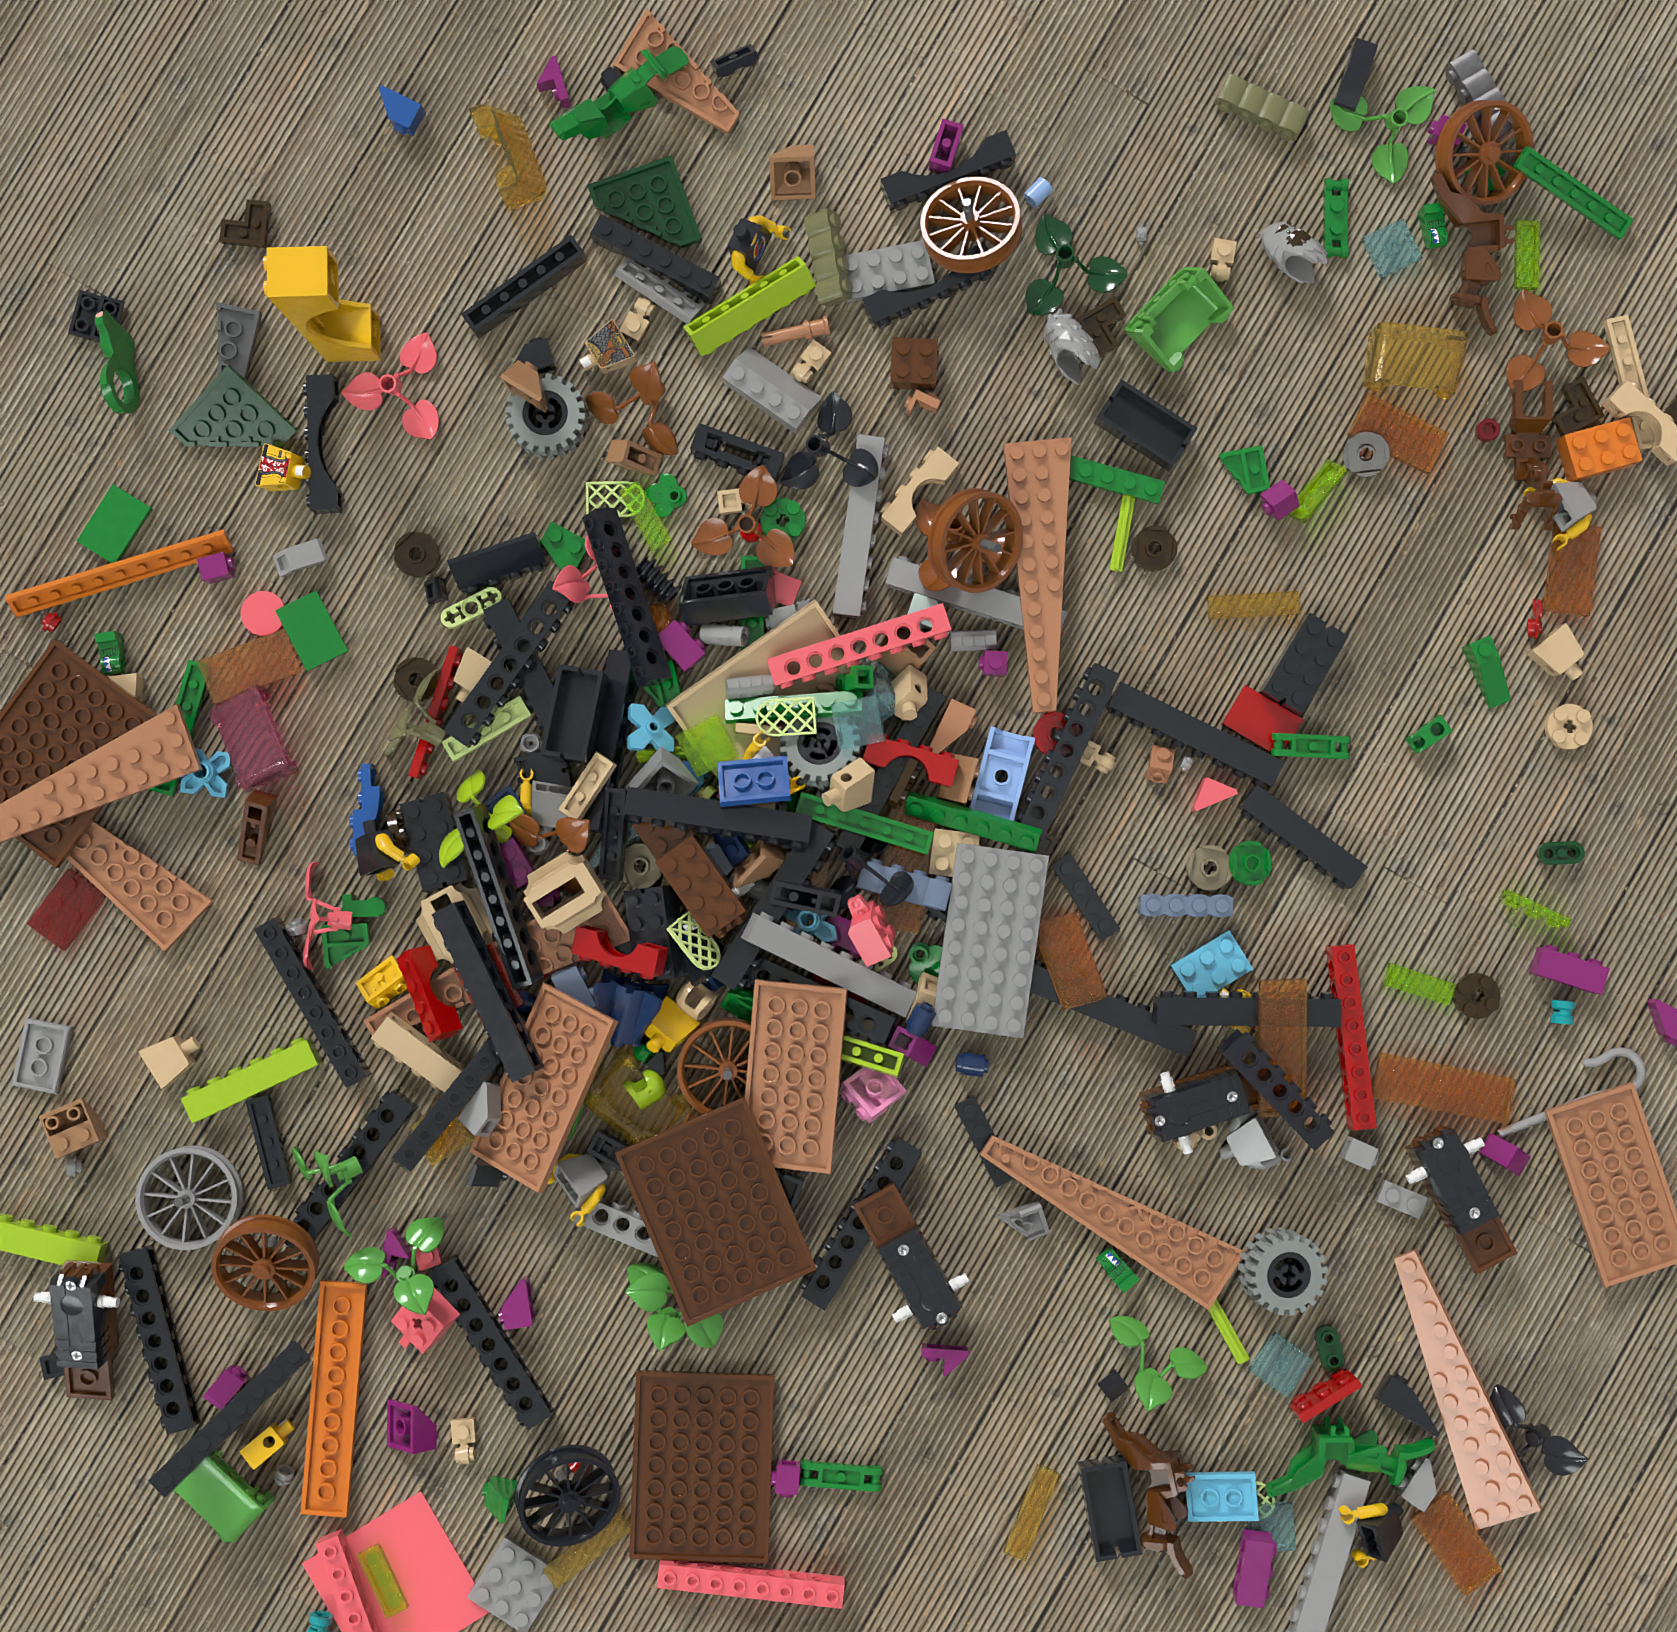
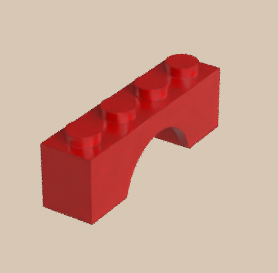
M875 732V736L870 734L863 757L867 764L884 769L896 758H914L924 766L928 782L949 788L952 787L959 762L958 759H954L955 754L942 751L940 755L933 753V748L920 745L919 748L910 746L911 742L898 738L897 742L888 740L889 736L883 733Z
M585 924L576 926L571 953L579 955V959L584 961H592L593 959L599 961L601 966H616L620 968L619 971L636 972L640 973L641 978L653 980L654 977L663 975L669 948L646 942L638 944L629 955L623 954L612 946L607 930Z
M428 945L405 951L397 958L398 967L402 972L407 990L410 992L415 1010L419 1015L424 1033L427 1035L429 1042L454 1036L463 1029L455 1007L443 1004L436 998L431 989L430 977L433 970L438 966L431 946Z

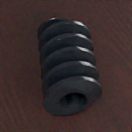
M647 556L636 566L641 584L646 582L645 589H652L651 595H659L658 602L662 603L665 601L664 605H666L679 593L683 585L680 584L675 587L676 578L668 580L670 572L667 571L662 574L663 565L655 567L657 559L649 561V556Z

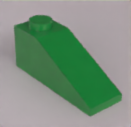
M1491 635L1462 647L1488 708L1491 709L1510 701L1511 698L1501 659Z
M492 1476L490 1481L485 1482L483 1487L484 1505L499 1523H505L515 1504L514 1496L517 1481Z

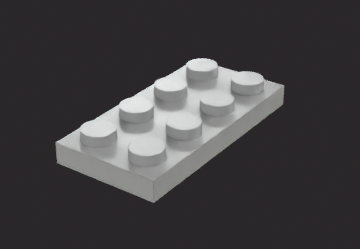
M924 240L844 255L849 264L848 279L853 286L852 298L847 300V302L862 300L882 289L892 292H904L931 287L935 284L930 255L926 250Z

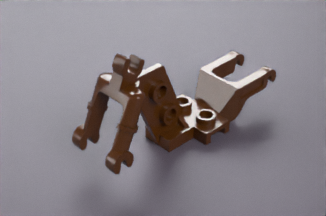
M1514 380L1512 413L1509 420V427L1513 434H1505L1503 436V441H1505L1503 459H1514V481H1523L1536 489V491L1527 493L1518 505L1516 514L1510 515V520H1512L1510 529H1520L1521 523L1530 507H1548L1545 514L1542 515L1544 524L1541 529L1551 531L1554 524L1553 517L1558 513L1562 496L1559 493H1555V490H1551L1554 482L1547 481L1549 475L1547 465L1539 461V459L1548 460L1551 458V435H1540V433L1553 418V381H1543L1545 388L1542 392L1541 416L1530 417L1525 416L1523 413V380Z

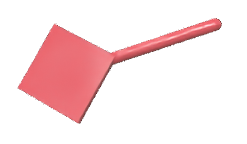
M772 567L775 602L785 606L793 605L802 581L779 573L776 567Z

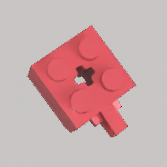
M861 894L848 899L847 904L852 915L848 935L866 967L891 957L896 932L891 924L888 925L882 906H878L874 899L866 902Z
M434 1287V1293L425 1315L414 1313L402 1306L391 1322L404 1334L399 1341L404 1349L408 1345L413 1344L424 1354L445 1335L460 1316V1313Z

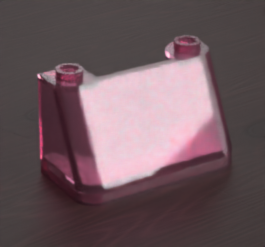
M258 684L212 707V713H210L211 721L219 729L236 772L235 782L239 789L243 788L247 792L300 772L296 761L291 762L288 756L290 752L288 749H285L271 714V704L266 702V700L271 699L268 690Z

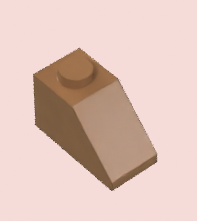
M611 440L606 462L626 470L656 477L662 455L629 440Z

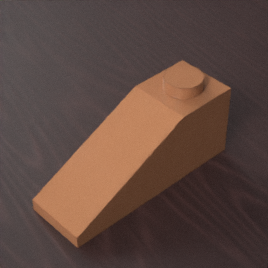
M951 699L930 744V747L933 748L932 752L940 754L966 733L968 728L973 729L978 718L974 715L976 709Z

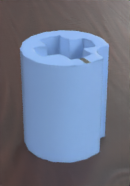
M1039 177L1024 193V199L1032 207L1037 208L1053 191V188L1047 180Z

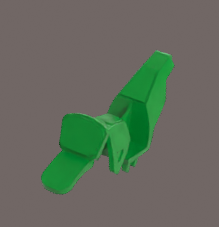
M673 46L657 56L649 49H643L641 53L646 61L636 71L631 67L608 89L607 93L594 101L588 98L565 111L550 122V128L561 140H567L578 134L583 135L587 139L601 136L605 140L609 139L631 120L632 117L628 113L651 108L657 104L658 99L647 86V83L656 74L665 82L671 75L687 66L689 62L687 55L677 46Z
M1326 1415L1324 1417V1424H1311L1310 1441L1308 1445L1290 1459L1286 1475L1266 1483L1265 1490L1271 1498L1288 1492H1295L1323 1477L1325 1462L1331 1459L1340 1461L1348 1469L1385 1473L1388 1482L1391 1485L1398 1486L1402 1483L1407 1469L1406 1460L1429 1454L1434 1451L1436 1445L1432 1438H1424L1411 1444H1394L1393 1450L1388 1455L1386 1454L1387 1448L1382 1444L1377 1445L1378 1435L1372 1429L1352 1438L1348 1426L1343 1425V1418L1340 1415L1337 1416L1338 1421L1334 1425L1329 1423L1330 1417Z

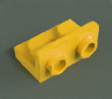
M393 955L355 982L366 1002L376 1009L386 1006L391 999L407 990L406 982L398 967L397 959Z

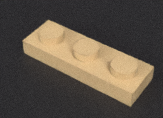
M595 752L558 810L568 817L582 819L617 765L602 754Z

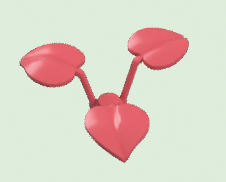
M422 333L409 340L401 350L400 362L403 366L408 367L409 370L395 373L394 376L385 374L380 379L370 372L361 373L341 393L352 405L366 411L375 410L382 405L383 397L381 393L385 392L390 395H396L411 407V409L404 412L402 417L405 431L414 437L431 440L436 435L439 427L437 409L427 400H420L414 405L401 394L402 382L399 379L411 374L414 370L420 374L428 373L436 365L437 352L430 335Z
M587 535L585 540L586 551L590 558L596 561ZM597 562L582 576L576 567L572 565L564 567L559 572L552 588L575 603H581L584 600L593 598H608L607 594H588L590 586L584 579L598 568Z
M311 862L308 865L305 877L306 901L312 902L308 933L303 951L304 966L309 970H314L309 955V946L314 935L338 931V929L351 930L353 912L340 911V907H334L313 898L311 883L314 871L320 862ZM317 904L333 912H329L328 917H318L316 913ZM318 921H325L327 926H332L315 930V925Z

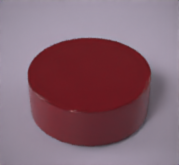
M1490 418L1479 422L1475 429L1477 438L1482 442H1491L1500 433L1499 424Z

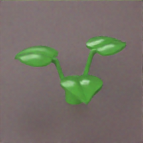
M1414 86L1402 90L1395 99L1396 109L1389 114L1365 117L1368 105L1362 96L1355 112L1334 105L1335 98L1330 101V111L1336 125L1347 132L1359 130L1362 121L1385 120V126L1392 130V134L1388 140V145H1380L1373 152L1372 166L1380 176L1391 183H1396L1406 170L1408 151L1404 144L1395 143L1392 145V142L1399 132L1398 129L1406 123L1420 124L1429 117L1436 89Z
M292 1147V1153L297 1166L308 1182L311 1181L309 1175L321 1172L330 1187H333L330 1175L336 1174L339 1181L345 1180L326 1202L330 1216L337 1228L345 1235L353 1236L344 1228L340 1215L335 1208L334 1200L348 1184L352 1183L351 1178L363 1173L357 1158L353 1156L343 1162L329 1166V1155H323L318 1151H314L315 1161L319 1169L311 1170L305 1165L304 1160L300 1156V1148Z
M430 1217L415 1220L409 1225L406 1230V1240L410 1245L414 1246L412 1248L410 1266H402L395 1272L389 1265L383 1263L385 1260L384 1251L375 1247H367L354 1253L345 1263L344 1270L355 1281L369 1284L378 1280L382 1275V1268H385L392 1274L393 1278L398 1280L394 1287L396 1301L409 1311L425 1315L434 1293V1284L428 1276L415 1274L416 1251L419 1248L423 1253H429L439 1246L444 1235V1222L439 1217Z
M636 1263L627 1268L630 1284L648 1273L659 1272L665 1275L658 1266L650 1263ZM661 1307L657 1313H653L648 1317L647 1329L659 1351L683 1338L685 1326L680 1320L682 1316L681 1310L677 1313L672 1307L664 1309Z
M659 1272L648 1273L638 1278L625 1291L638 1307L647 1312L659 1310L666 1303V1293L670 1292L673 1294L667 1277ZM718 1313L688 1327L686 1325L687 1336L693 1343L702 1348L714 1347L723 1330L722 1316Z
M1117 1316L1108 1321L1111 1325L1113 1336L1120 1344L1132 1348L1138 1345L1141 1347L1140 1368L1135 1376L1134 1385L1138 1397L1147 1412L1170 1400L1172 1388L1163 1379V1376L1170 1369L1175 1368L1176 1374L1184 1379L1198 1378L1207 1371L1208 1366L1205 1361L1195 1352L1184 1347L1175 1348L1170 1352L1169 1359L1172 1363L1160 1374L1153 1368L1144 1369L1145 1343L1143 1341L1149 1337L1146 1326L1139 1320L1129 1316Z

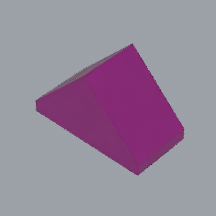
M1489 1133L1484 1142L1485 1146L1481 1147L1479 1151L1480 1154L1517 1176L1521 1175L1531 1157L1517 1146L1492 1133Z

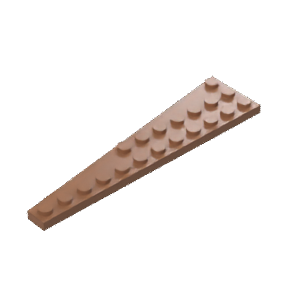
M180 705L172 706L1 803L0 843L202 770Z
M581 890L580 892L576 893L570 898L564 900L563 902L544 912L545 916L551 914L552 912L569 903L573 899L582 895L583 893H585V891ZM607 893L602 900L604 910L580 925L588 924L607 930L609 941L615 947L630 941L629 929ZM535 918L526 923L543 975L581 960L579 955L571 953L576 927L563 934L557 929L547 930L546 927L541 928ZM494 942L487 946L508 989L511 987L497 943ZM455 967L430 980L434 995L443 1004L455 1007L456 1009L473 1002L470 994L464 988V981L460 973L456 971ZM410 993L363 1020L371 1035L375 1033L390 1012H393L410 1026L421 1022Z

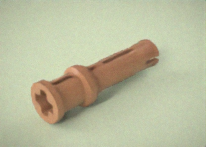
M827 315L823 316V319L805 320L801 325L761 333L764 347L801 338L812 340L813 337L825 334L831 336Z

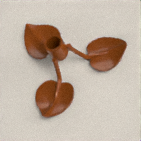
M1523 289L1514 305V321L1524 331H1531L1535 327L1539 330L1544 329L1541 334L1543 344L1533 360L1527 355H1518L1509 361L1506 367V378L1509 388L1512 391L1514 390V380H1523V392L1536 388L1543 381L1546 372L1545 367L1536 362L1545 347L1556 344L1559 339H1561L1564 348L1569 349L1567 354L1569 361L1581 368L1590 367L1597 363L1610 351V347L1600 337L1586 331L1572 333L1568 344L1565 339L1566 334L1563 333L1562 324L1558 321L1547 323L1552 316V307L1549 302L1543 297Z
M655 361L637 366L630 372V381L639 393L624 403L615 406L614 399L604 392H593L585 398L587 407L596 419L604 424H614L619 417L617 411L641 397L644 404L653 405L648 420L649 427L644 428L642 432L646 443L653 450L664 455H677L679 453L677 441L672 430L660 422L653 424L657 407L660 405L658 400L666 392Z
M761 465L751 470L742 480L739 487V496L742 502L752 503L748 513L739 517L737 526L728 531V525L725 521L718 518L707 519L700 525L691 541V545L694 548L709 555H723L733 546V541L729 535L738 530L746 534L754 532L763 539L756 548L757 557L761 563L766 566L772 565V567H791L793 565L795 557L794 546L790 537L784 531L772 529L765 536L756 529L757 521L752 516L756 505L766 507L774 502L777 496V485L767 468Z
M921 499L916 511V525L922 534L928 536L931 523L941 505L932 504ZM955 516L949 529L962 533L964 529ZM948 532L946 536L947 545L958 542L960 536ZM1005 537L996 538L991 541L1000 544L1001 549H1003ZM988 550L989 556L996 563L1001 552L995 553ZM949 552L945 553L946 563L948 561ZM929 559L920 565L918 575L924 589L928 591H942L950 587V585L938 578L931 567ZM956 568L951 572L955 578L957 577Z
M521 814L509 822L514 838L525 847H534L538 843V839H544L557 834L561 842L567 846L566 851L569 853L571 851L579 853L586 848L589 839L590 820L562 817L556 823V830L545 834H539L540 825L528 815ZM576 877L559 886L571 894H576L582 889Z

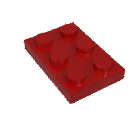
M1341 1369L1331 1375L1332 1378L1326 1382L1321 1381L1313 1385L1312 1390L1305 1395L1302 1393L1295 1396L1289 1407L1302 1423H1305L1363 1387L1358 1378L1348 1369Z

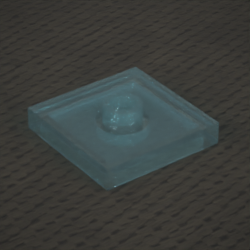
M1404 218L1361 239L1380 279L1404 269L1423 258Z
M877 695L831 704L839 750L886 741Z
M1274 1331L1248 1369L1287 1398L1311 1365L1313 1359Z
M1293 1503L1258 1504L1259 1521H1246L1247 1529L1271 1532L1273 1541L1277 1543V1552L1295 1551Z

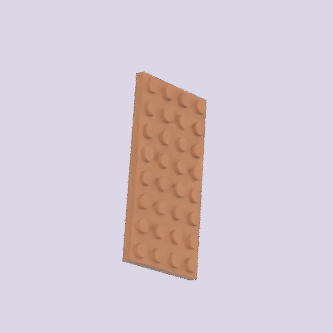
M763 979L755 980L745 1099L775 1168L825 1174L832 1173L847 988Z
M543 983L525 1023V1027L543 1062L544 1068L513 1083L504 1071L499 1083L501 1120L489 1137L476 1136L469 1152L537 1193H543L618 1021L557 988Z
M1628 1082L1544 1110L1602 1286L1606 1288L1677 1264V1210L1634 1083Z

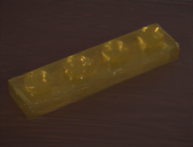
M1299 591L1208 596V620L1300 614Z
M1040 1464L1036 1465L1003 1549L1005 1554L1026 1562L1059 1477V1472Z
M618 1510L610 1523L601 1532L584 1542L571 1546L544 1567V1573L556 1590L630 1532V1525Z

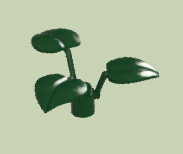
M1044 213L1036 228L1035 244L1037 249L1044 255H1051L1056 251L1058 265L1052 284L1046 279H1037L1028 286L1025 295L1027 312L1031 315L1043 316L1054 312L1060 307L1064 293L1055 286L1061 269L1070 268L1074 263L1084 273L1089 274L1087 279L1088 285L1099 293H1106L1115 289L1127 278L1128 273L1120 263L1104 256L1093 258L1089 264L1090 270H1088L1080 262L1079 257L1074 256V249L1070 245L1072 240L1070 227L1063 221Z

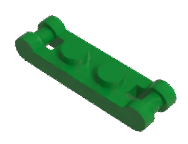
M1333 178L1324 179L1323 248L1327 252L1326 258H1332V256H1339V258L1348 257V178H1341L1340 181L1333 180ZM1332 190H1339V195H1332ZM1332 242L1339 243V247H1333Z
M1272 733V740H1274V749H1271L1272 756L1350 759L1348 743L1351 744V737ZM1283 740L1289 741L1288 750L1283 749ZM1335 743H1339V752H1335Z
M809 1459L801 1460L802 1476L799 1477V1485L869 1492L882 1491V1483H880V1476L883 1475L882 1466L820 1462ZM812 1470L818 1471V1478L811 1477ZM865 1475H871L870 1482H864Z

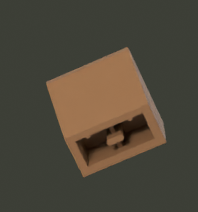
M900 628L897 632V636L902 640L908 639L911 634L907 628ZM887 636L879 644L880 647L887 645L889 641ZM926 639V644L914 648L912 644L903 647L904 651L892 655L890 651L881 654L882 658L877 660L897 677L909 665L919 670L936 651L937 647Z
M955 754L954 759H958L959 762L952 787L949 788L941 785L937 799L964 806L967 801L970 802L975 789V787H971L972 780L978 778L981 765H977V758Z
M84 1098L39 1116L56 1159L70 1155L108 1138L100 1116Z

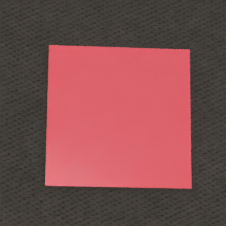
M421 1491L345 1537L379 1632H458L490 1613L467 1598L475 1582ZM318 1553L303 1562L302 1565L329 1612L333 1614V1618L340 1631L347 1632Z

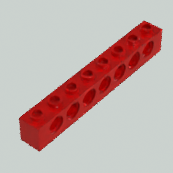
M1355 945L1325 946L1331 993H1334L1335 997L1341 999V1027H1335L1347 1128L1353 1131L1374 1129L1377 1126Z

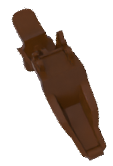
M1436 172L1430 177V181L1438 198L1437 202L1454 227H1466L1471 233V241L1463 252L1461 266V282L1463 283L1459 293L1450 295V303L1469 309L1476 307L1477 315L1484 331L1489 336L1497 333V329L1490 316L1489 298L1478 296L1479 286H1488L1490 281L1496 282L1502 274L1491 254L1515 241V238L1507 239L1505 237L1507 230H1514V226L1504 224V213H1484L1468 196L1451 192L1442 173Z
M1108 1412L1102 1417V1423L1113 1441L1112 1443L1133 1469L1148 1470L1152 1477L1151 1485L1146 1493L1150 1530L1145 1531L1140 1536L1141 1546L1144 1549L1157 1552L1167 1550L1179 1574L1187 1579L1192 1576L1193 1567L1182 1550L1180 1536L1168 1533V1530L1172 1532L1176 1530L1177 1522L1174 1518H1185L1188 1514V1509L1178 1497V1494L1186 1491L1188 1488L1187 1483L1195 1480V1476L1189 1477L1185 1474V1469H1192L1193 1465L1191 1463H1183L1181 1450L1163 1451L1143 1434L1125 1431L1116 1415Z

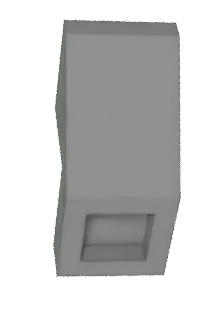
M320 538L286 548L273 555L280 577L288 576L299 569L315 567L328 560Z

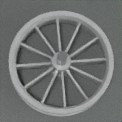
M191 1145L168 1151L154 1159L147 1166L137 1185L135 1203L139 1220L153 1239L172 1249L194 1250L218 1240L223 1231L237 1221L242 1209L244 1194L239 1173L228 1158L214 1149ZM191 1154L188 1184L175 1156ZM197 1155L211 1160L212 1163L195 1185ZM170 1160L181 1187L158 1171L166 1161ZM217 1165L227 1179L203 1190L200 1186ZM153 1176L160 1179L178 1192V1194L149 1191ZM227 1181L229 1182L231 1199L205 1197L204 1192ZM148 1196L176 1198L174 1204L151 1214ZM203 1201L231 1204L226 1220L203 1204ZM173 1206L180 1207L164 1230L161 1229L153 1218V1215ZM198 1208L222 1224L211 1236ZM185 1209L182 1239L169 1235L167 1232ZM191 1210L204 1239L188 1240Z

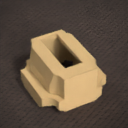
M566 851L527 875L528 886L523 891L526 895L523 900L541 928L546 927L547 930L557 929L565 934L604 910L602 900L607 895V891L584 855L574 856ZM576 877L585 893L545 916L536 900Z
M463 883L451 885L421 901V915L416 919L426 941L431 946L437 960L446 959L452 965H454V960L450 952L446 950L442 935L435 928L434 919L431 915L436 912L432 903L448 895L451 903L465 900L486 946L494 943L493 931L478 887L470 889L465 887Z

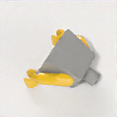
M1555 478L1550 480L1554 482L1551 490L1561 494L1562 502L1558 508V513L1553 518L1561 531L1566 533L1556 535L1551 543L1555 540H1560L1562 545L1556 550H1561L1570 538L1573 540L1589 527L1592 520L1591 513L1596 510V496L1592 492H1587L1581 482H1570L1561 478ZM1528 487L1524 491L1523 497L1527 493L1535 492L1536 489H1534L1533 487Z
M521 769L520 777L523 783L520 786V802L528 816H531L540 825L539 834L551 832L553 828H556V823L560 818L568 817L558 809L573 787L533 781L530 784V780L533 778L532 769L529 778L522 776L523 769Z
M568 1153L556 1162L547 1184H552L557 1180L575 1207L581 1208L580 1211H574L570 1215L571 1221H574L577 1216H581V1220L576 1224L577 1227H582L586 1223L585 1215L590 1214L601 1201L606 1192L607 1174L613 1172V1166L604 1161L598 1163L596 1158L590 1153L585 1155Z

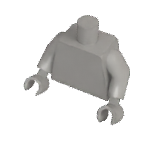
M1266 1105L1250 1110L1251 1113L1243 1116L1240 1115V1117L1232 1120L1226 1136L1228 1145L1219 1148L1224 1160L1236 1157L1241 1166L1247 1165L1249 1168L1266 1170L1279 1164L1280 1160L1288 1162L1292 1159V1156L1289 1155L1283 1157V1152L1289 1150V1148L1283 1146L1278 1148L1260 1113L1255 1114V1111L1263 1110Z

